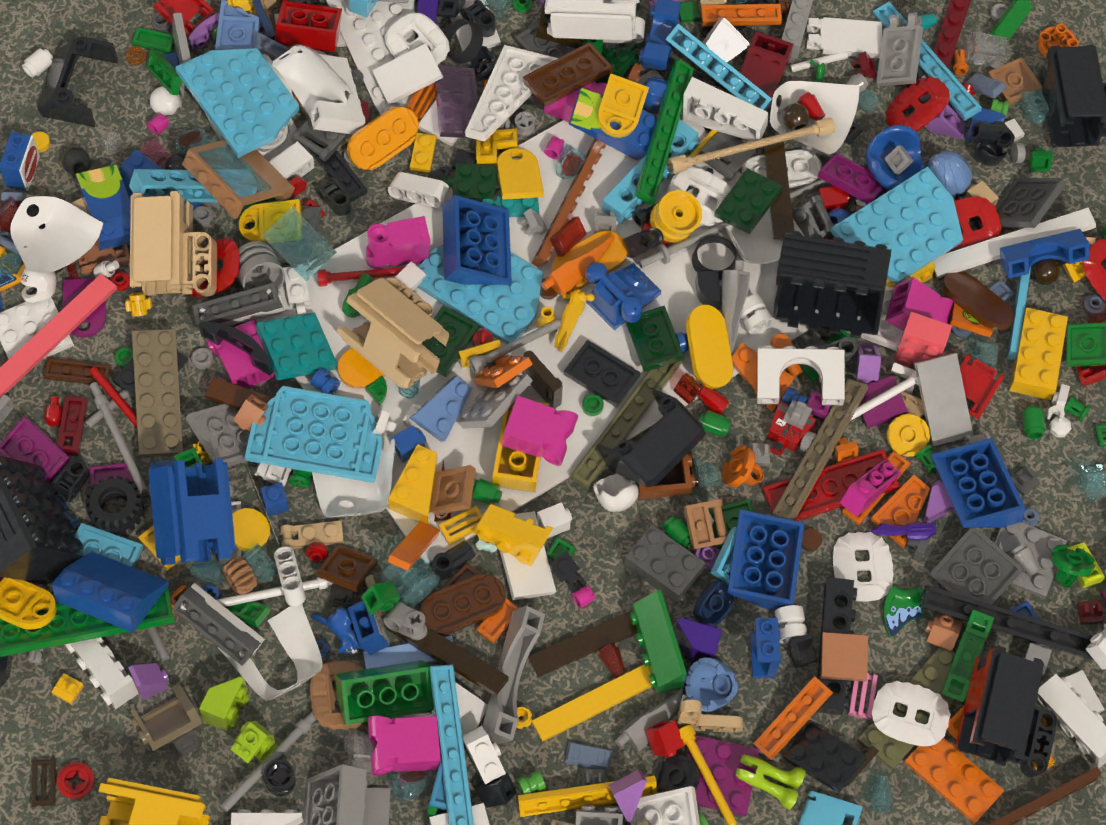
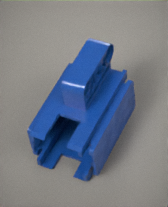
M223 458L214 459V464L204 466L203 473L202 463H196L194 467L185 468L184 460L154 461L151 469H149L156 556L158 559L161 558L162 565L176 564L175 556L179 555L181 562L211 561L210 548L213 554H218V559L231 558L232 551H235L236 546L227 462H223Z

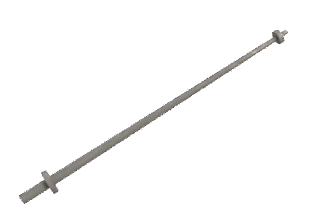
M864 157L858 158L857 164L867 168L866 159ZM821 179L791 192L790 198L792 199L822 185L826 181ZM726 222L721 223L667 248L661 243L656 246V253L638 260V264L641 268L659 260L667 264L670 262V255L725 230V227L730 224Z

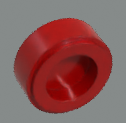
M300 176L294 177L289 181L295 188L291 195L292 197H296L307 187V182Z

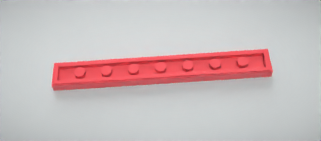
M100 274L0 367V398L117 290V286Z

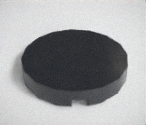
M674 755L665 761L663 760L655 771L657 789L660 793L689 786L694 787L696 790L700 780L698 766L689 757L684 755Z

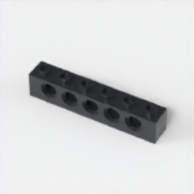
M827 577L824 584L817 679L827 688L831 685L837 687L839 693L831 694L816 711L817 713L842 715L844 709L848 710L849 696L845 695L846 687H850L851 680L821 678V651L823 632L854 634V631L850 630L851 622L855 621L856 609H852V602L856 601L857 588L854 587V580ZM840 599L844 601L845 606L838 607L834 600ZM833 621L842 622L844 628H836L833 625Z

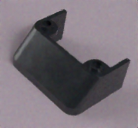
M78 37L56 51L37 107L40 115L43 117L95 127L96 123L91 108L72 105L74 96L72 91L67 89L78 56L116 64L118 58L113 43Z
M656 389L652 391V394L659 405L658 410L664 416L637 443L630 440L621 441L614 449L602 444L596 446L610 471L645 487H652L658 484L706 434L701 422L677 398Z

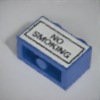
M363 601L348 607L358 642L369 655L390 646L382 619L378 617L377 612L370 616Z

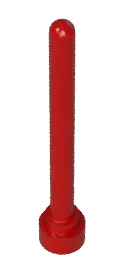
M405 267L330 273L326 269L317 270L319 287H324L327 284H331L332 281L360 279L361 273H366L373 278L397 276Z

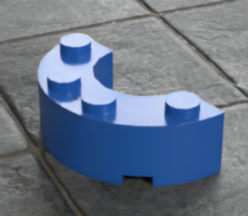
M657 0L656 6L652 5L650 17L653 18L651 33H647L645 39L646 47L643 50L641 49L639 62H642L643 67L661 71L668 70L673 46L666 41V38L678 24L681 2Z

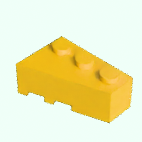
M417 444L388 498L390 510L417 522L421 521L429 525L438 464L437 452Z
M490 504L478 523L474 534L478 535L482 541L495 545L501 552L514 556L520 563L532 566L553 527L546 526L544 529L534 525L535 522L532 519L528 518L527 521H523L515 517L516 513Z

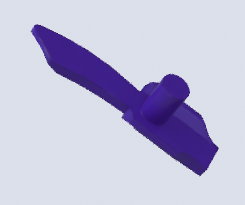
M911 522L907 523V526L879 524L871 529L870 532L885 536L907 535L909 540H927L932 535H936V523Z

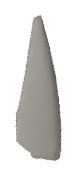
M742 260L735 261V270H723L722 315L725 319L731 356H733L738 327L749 289L750 272L743 271L744 261Z
M680 688L667 700L635 717L619 731L621 736L615 740L616 744L622 747L628 742L639 753L649 744L645 730L661 721H669L679 708L678 705L683 688Z

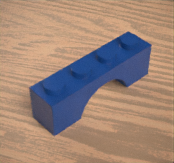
M1081 229L1000 248V265L1008 278L1029 274L1030 267L1043 259H1060L1068 264L1089 259V241Z

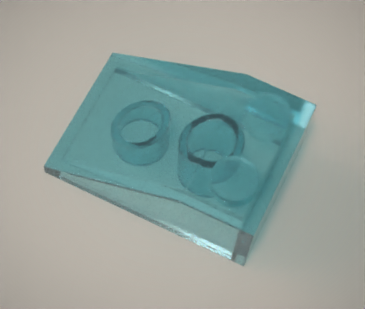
M293 206L261 235L306 282L337 253Z

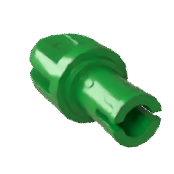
M361 273L355 288L348 291L343 301L342 310L347 317L354 318L360 314L347 303L348 296L356 293L358 289L370 284L374 280L373 277L366 273Z

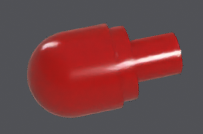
M50 397V405H47L45 409L44 419L46 424L51 427L58 426L61 423L63 410L59 406V397Z

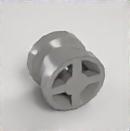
M526 111L518 113L515 117V129L517 128L518 134L529 136L534 132L535 117L533 114Z

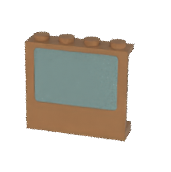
M225 139L189 148L182 163L234 219L239 217L245 205L272 197L277 201L290 200L295 189L257 149L237 158Z

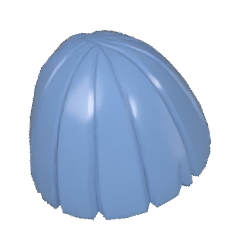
M941 151L930 158L928 163L929 169L952 197H955L956 194L960 195L967 190L972 181V171L962 156L952 151Z
M714 658L698 659L690 667L689 675H687L685 682L687 684L685 686L687 697L690 700L700 701L702 703V711L704 712L714 711L725 706L734 698L739 689L735 673L726 664Z

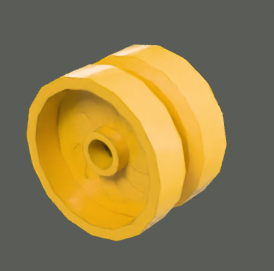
M683 190L668 192L653 207L650 214L652 228L656 227L661 230L664 237L663 240L674 243L685 240L700 225L702 220V208L699 201L692 194Z

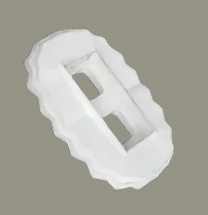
M408 13L400 17L388 28L385 35L386 46L395 59L426 43L431 49L430 52L438 66L440 62L446 59L447 53L450 51L449 41L442 30L430 18L421 13ZM411 31H415L419 37L412 43H408L404 36Z
M690 166L686 171L675 173L667 191H686L688 186L697 188L699 193L696 199L702 208L700 224L712 227L724 223V221L714 217V212L732 188L719 177L698 167ZM707 195L717 199L713 209L704 205Z
M871 532L847 533L837 540L833 551L835 578L854 580V587L857 588L856 601H875L886 596L893 586L892 555L889 552V545L885 543L883 538ZM867 550L869 552V561H857L855 559V551ZM857 571H870L871 581L859 582L857 580Z
M895 681L886 683L877 692L873 703L872 717L876 727L891 738L912 745L931 746L937 744L945 736L950 712L948 710V703L940 694L934 693L920 685ZM898 702L908 707L905 717L893 714L895 703ZM917 710L927 711L930 714L927 724L915 721Z

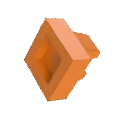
M846 437L840 438L839 445L835 446L836 463L858 457L856 441L848 442Z

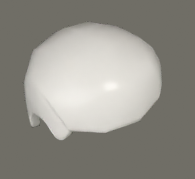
M164 86L156 88L150 96V107L156 114L161 113L164 116L173 115L182 106L180 94L171 95Z

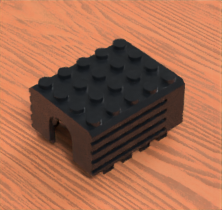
M799 231L785 233L777 268L776 285L778 287L774 302L773 318L788 321L787 327L798 328L799 323L809 325L808 330L818 332L820 326L830 328V334L840 335L841 330L851 331L850 337L861 338L862 333L878 335L892 249H888L883 244H877L875 247L868 246L863 241L848 243L839 237L832 240L824 239L819 234H813L811 237L803 236Z
M0 456V577L50 584L59 576L64 568L84 556L81 551L83 544L78 538L74 537L72 533L74 530L73 524L63 516L62 513L65 512V509L60 502L55 500L53 495L56 491L51 484L46 482L44 478L47 475L45 469L40 465Z

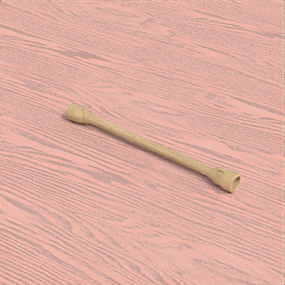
M828 117L815 121V124L810 127L719 149L702 155L686 157L683 154L671 157L667 160L668 168L671 174L688 170V167L693 164L737 154L801 136L817 134L819 137L835 132V124L833 119Z

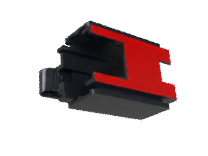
M999 645L988 650L987 657L983 653L975 658L954 750L995 761V764L1006 766V763L1009 761L1020 764L1021 772L1026 777L1032 778L1047 770L1057 727V716L1051 710L1035 705L1044 667L1041 659L1034 658V661L1007 653L1006 648ZM1041 717L1046 720V727L1041 724ZM1031 761L1036 763L1037 770L1032 768Z

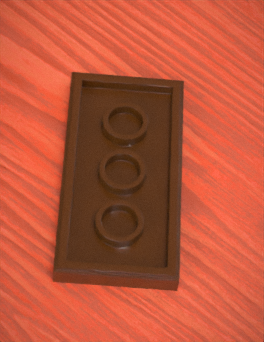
M589 42L523 76V82L546 107L613 72V67Z

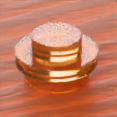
M139 46L130 47L126 53V60L131 65H141L146 60V53Z

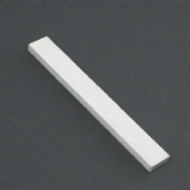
M1085 208L1039 223L1035 228H1023L943 254L933 261L936 266L934 273L936 278L939 279L945 277L948 273H957L1000 259L1001 247L1076 229H1081L1084 232L1096 228V223L1089 208Z

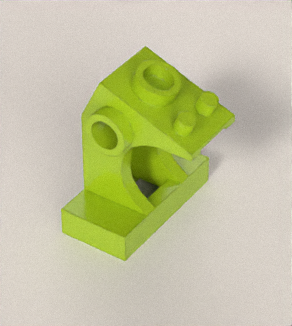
M247 721L242 726L239 735L234 739L235 743L230 750L247 764L254 757L262 763L279 745L275 743L274 735L257 721Z

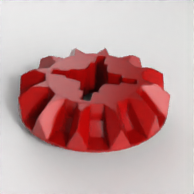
M79 762L70 763L63 767L57 777L59 791L63 796L72 800L83 798L87 793L91 792L95 784L92 770L87 765ZM78 772L79 779L83 782L78 783L74 790L73 784L67 780L75 779Z

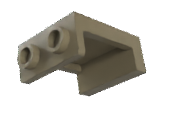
M180 683L171 687L176 696L175 698L139 717L135 709L131 710L134 719L130 721L136 732H139L138 735L143 744L149 743L153 751L203 724Z

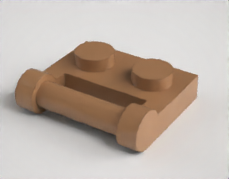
M722 499L684 506L692 550L724 544L727 532L721 508L723 506ZM708 508H713L719 538L714 539Z

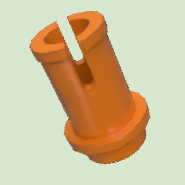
M960 49V55L958 50L954 51L955 64L953 71L959 76L965 75L969 70L966 62L967 52L964 49Z

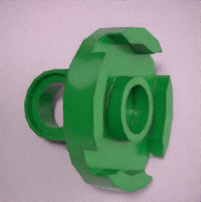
M1065 544L1054 547L1050 559L1059 568L1055 578L1056 582L1064 588H1068L1075 582L1077 576L1085 577L1093 573L1095 568L1093 563L1095 560L1086 551L1080 548H1076V551L1068 549L1069 545Z

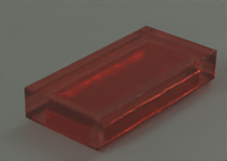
M579 216L569 220L550 238L558 257H563L587 234Z

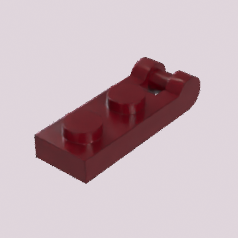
M65 396L57 445L65 453L79 456L88 399ZM66 439L73 440L72 445L66 444Z

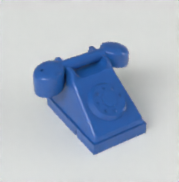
M600 262L591 263L586 268V280L595 284L592 291L595 299L591 302L586 300V303L614 331L624 324L625 321L630 323L637 322L641 318L644 306H647L661 295V290L634 263L615 272H610L608 275L606 266Z

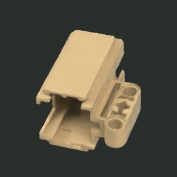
M170 191V196L143 197V193H134L131 196L130 287H142V292L145 293V296L173 293L193 294L194 288L201 295L209 297L217 289V243L206 232H193V205L187 200L183 202V196L177 191ZM208 239V245L205 248H201V243ZM204 281H208V287L201 290V284Z
M392 277L386 279L379 278L348 296L347 303L362 314L368 322L353 328L352 331L346 326H339L336 333L342 337V340L400 388L408 389L413 386L415 381L426 376L427 371L431 374L437 371L440 359L423 346L422 342L434 336L446 346L449 333L432 318L433 308L400 280Z

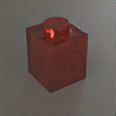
M12 197L0 206V230L3 232L6 230L9 234H11V222L21 205Z

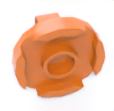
M744 445L736 447L729 454L732 458L729 463L724 462L721 471V480L732 488L738 487L742 483L754 486L764 479L763 470L755 464L754 451ZM752 471L754 472L756 479H754L751 476Z

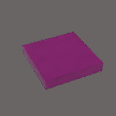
M894 375L867 384L868 390L859 406L896 386L897 382ZM899 393L862 415L867 428H871L891 421L899 415L908 414L902 395Z

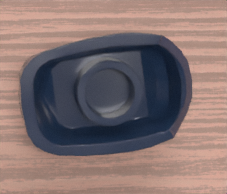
M714 581L710 583L696 601L692 613L701 624H713L716 626L732 610L736 601L732 594L727 593L728 585L725 582Z

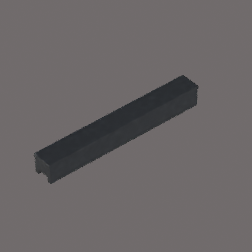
M933 586L924 587L919 604L920 608L968 622L972 610H976L994 617L991 626L992 630L1034 643H1040L1044 646L1086 659H1093L1086 650L1091 643L1092 635Z

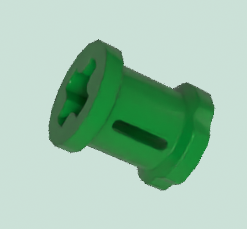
M1072 395L1064 408V412H1069L1082 422L1091 406L1089 404L1086 406L1077 401L1075 396Z
M931 445L923 448L915 456L917 460L920 459L926 466L928 474L936 470L931 459V454H934Z

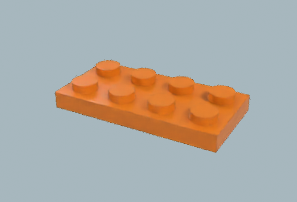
M944 737L937 744L918 746L904 763L974 825L1005 791L965 755L954 750L955 747Z

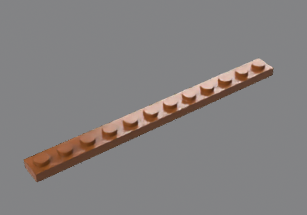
M635 63L627 72L625 79L638 83L641 78L639 73L642 67ZM594 138L532 261L533 265L539 267L543 262L547 263L551 258L553 252L550 250L552 246H556L561 238L559 232L567 226L569 222L567 216L575 210L578 204L575 200L577 196L580 197L584 192L586 186L583 184L585 180L588 181L592 176L594 170L591 168L593 164L596 165L600 160L602 154L599 152L601 148L604 149L606 147L605 143Z

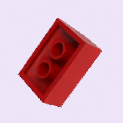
M283 0L276 23V42L285 46L300 44L311 49L335 52L339 39L342 8Z

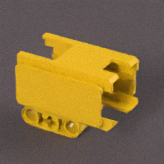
M108 778L107 784H100L99 792L117 795L118 797L107 795L106 799L111 803L107 816H101L99 825L209 824L210 816L203 815L206 806L203 804L201 796Z

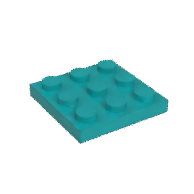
M315 312L256 323L255 329L270 360L277 381L315 374L321 368H325L327 371L336 370L338 364Z

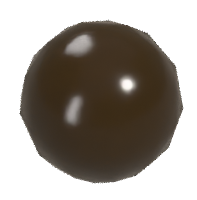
M801 103L789 104L783 110V124L792 131L806 127L810 120L809 110Z
M1043 259L1032 265L1035 280L1041 285H1050L1056 282L1060 276V266L1055 259Z

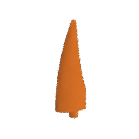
M615 235L590 252L560 266L545 278L546 280L541 283L542 288L547 290L552 287L559 295L564 296L585 277L586 268L589 264L599 262L614 240Z

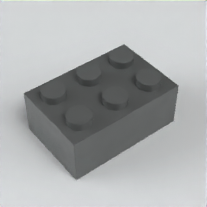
M651 525L625 557L624 566L655 589L661 590L662 594L678 604L703 573L705 562Z

